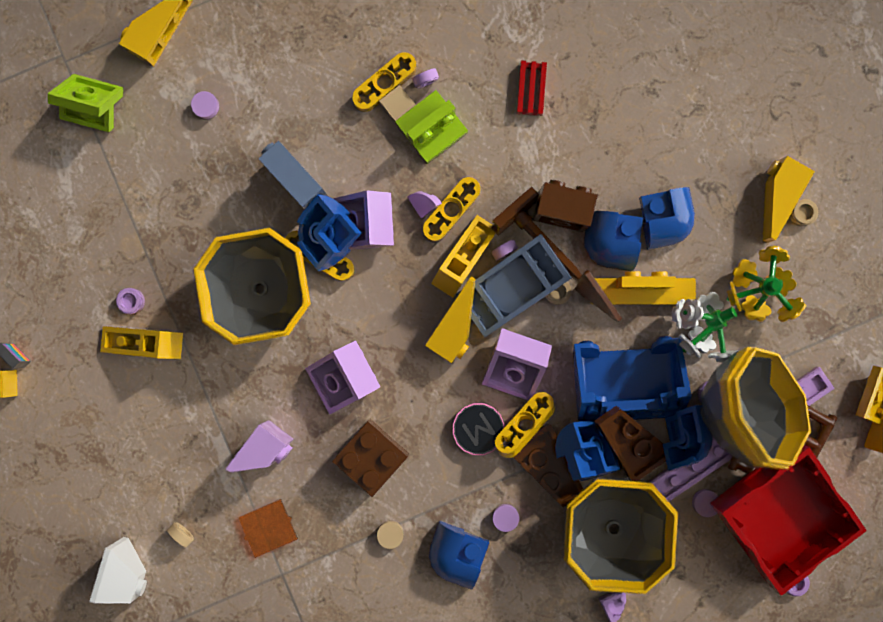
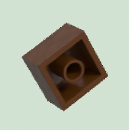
M550 180L549 183L544 182L539 190L533 221L578 232L587 230L592 223L598 194L591 193L592 189L583 186H576V189L565 187L566 183L558 180Z
M369 419L332 462L373 497L408 458L409 453L373 420Z

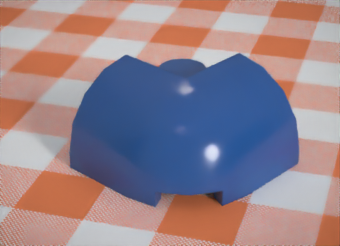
M690 187L670 189L665 192L639 197L644 221L642 228L647 250L674 245L683 241L691 233L694 226L695 212Z
M317 194L297 220L299 223V242L297 244L318 271L328 269L342 260L350 252L349 247L362 234L348 216L351 213L343 205L321 194Z
M594 211L591 226L585 230L584 248H586L589 257L597 265L605 268L633 271L637 265L642 243L640 242L643 217L622 215L619 212Z
M702 405L677 411L676 415L665 418L670 442L663 444L668 471L699 463L708 456L712 447L713 436L701 417Z
M572 422L560 431L555 446L557 458L566 457L568 470L573 481H586L621 470L617 458L604 436L596 428L595 422Z
M439 521L430 545L429 559L431 567L438 576L446 581L472 590L480 575L481 565L489 546V540Z

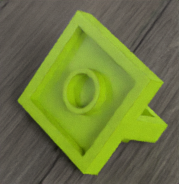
M72 74L47 93L48 104L59 106V119L110 132L114 128V104L123 97V87Z
M437 90L395 121V124L426 164L468 133L466 127L455 114V106L450 100L445 102Z

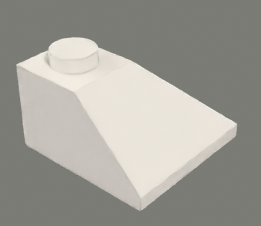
M123 537L105 548L89 602L131 603L144 593L147 581L144 580L146 569L129 538Z

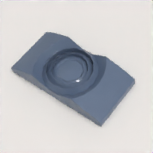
M542 234L476 279L471 319L484 337L572 278Z

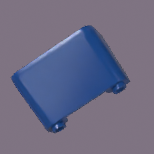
M662 336L652 344L651 349L600 351L599 346L592 341H582L574 344L573 358L578 420L595 422L596 419L615 406L619 407L634 420L667 418L676 415L677 411L685 409L692 395L684 353L679 345L681 339Z

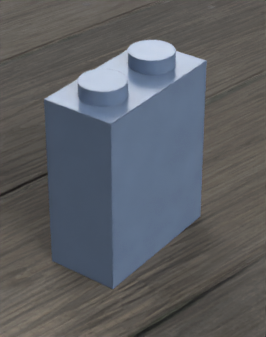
M279 140L275 144H268L262 150V156L259 160L304 209H306L317 194L328 196L323 188Z

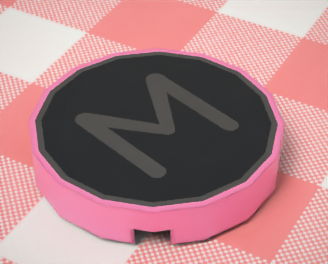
M472 403L464 406L456 414L453 422V436L457 445L463 451L472 455H486L496 449L495 439L505 428V424L500 413L494 407L485 403Z

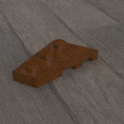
M613 407L595 420L599 430L630 481L638 482L666 462L663 443L619 407Z
M549 423L541 427L513 458L562 507H565L567 503L583 490V487L579 480L573 481L568 470L566 457L557 458L555 450L557 436ZM511 442V443L505 445L504 448L507 447V446L510 447V448H512V447H513V443Z

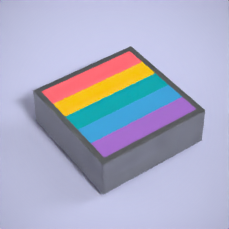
M14 343L0 344V357L11 368H25L31 362Z

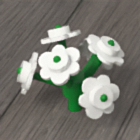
M711 292L707 296L700 295L698 300L681 299L677 302V306H674L672 309V320L676 322L677 329L694 328L693 331L688 332V337L691 340L687 339L683 334L679 335V338L682 340L679 345L682 347V351L689 356L695 354L700 358L701 353L698 350L704 354L709 350H714L716 343L712 340V333L717 331L720 352L710 353L708 358H716V362L723 363L733 353L739 351H726L723 328L727 326V321L737 317V313L733 307L721 312L720 309L724 307V304L719 300L717 293ZM698 320H705L708 327L705 329L699 327Z

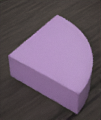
M422 191L415 192L407 197L421 218L426 217L442 204L435 195H429Z
M611 592L599 598L609 622H617L620 619L626 603L625 593Z

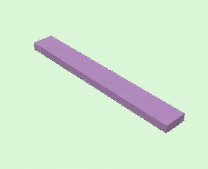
M815 367L796 380L805 393L807 405L809 406L835 389L820 367ZM713 437L712 447L708 456L699 463L668 471L667 468L648 482H651L669 502L731 460L732 455L723 450Z

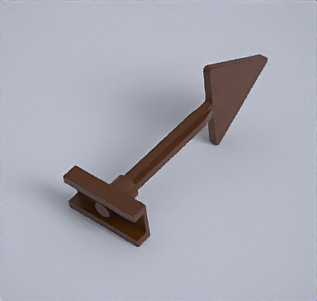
M532 186L493 219L494 225L491 229L498 236L513 223L521 230L524 229L533 239L542 234L567 272L577 281L575 291L616 322L622 319L590 271L586 270L581 275L578 268L533 222V218L526 212L536 204L539 195Z

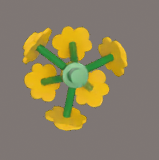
M768 246L766 250H759V260L770 262L769 275L764 279L758 277V272L755 270V262L742 259L738 267L733 269L732 273L735 277L730 282L731 290L727 291L728 296L726 299L730 301L731 306L736 305L739 312L744 310V315L748 320L756 319L759 322H763L772 312L771 308L765 305L766 300L769 296L775 295L783 304V307L777 311L779 321L785 322L788 319L793 320L800 316L806 308L801 297L795 300L785 299L788 291L794 290L797 286L796 281L792 278L793 273L790 270L784 271L782 268L776 267V264L780 263V261L786 262L790 260L787 250L779 246ZM753 281L759 283V287L737 293L735 286L747 288L750 282ZM757 293L763 294L761 298L758 299L753 295ZM746 297L745 302L740 305L739 299Z

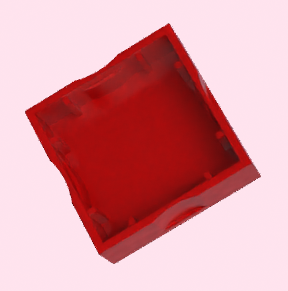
M803 445L794 465L789 466L788 469L757 467L710 503L766 583L781 596L810 575L820 563L839 553L867 531L848 502L836 491L830 476L811 448Z

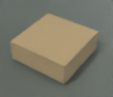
M400 85L379 101L394 121L398 120L415 106V103Z

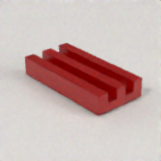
M521 60L517 114L543 116L547 62L537 63V61H531L530 63ZM526 69H531L528 109H524L523 98ZM536 70H540L538 110L533 109Z

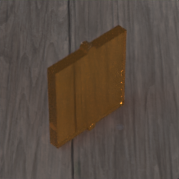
M282 499L238 517L245 533L244 540H248L255 558L298 539L291 523L292 517L288 516Z

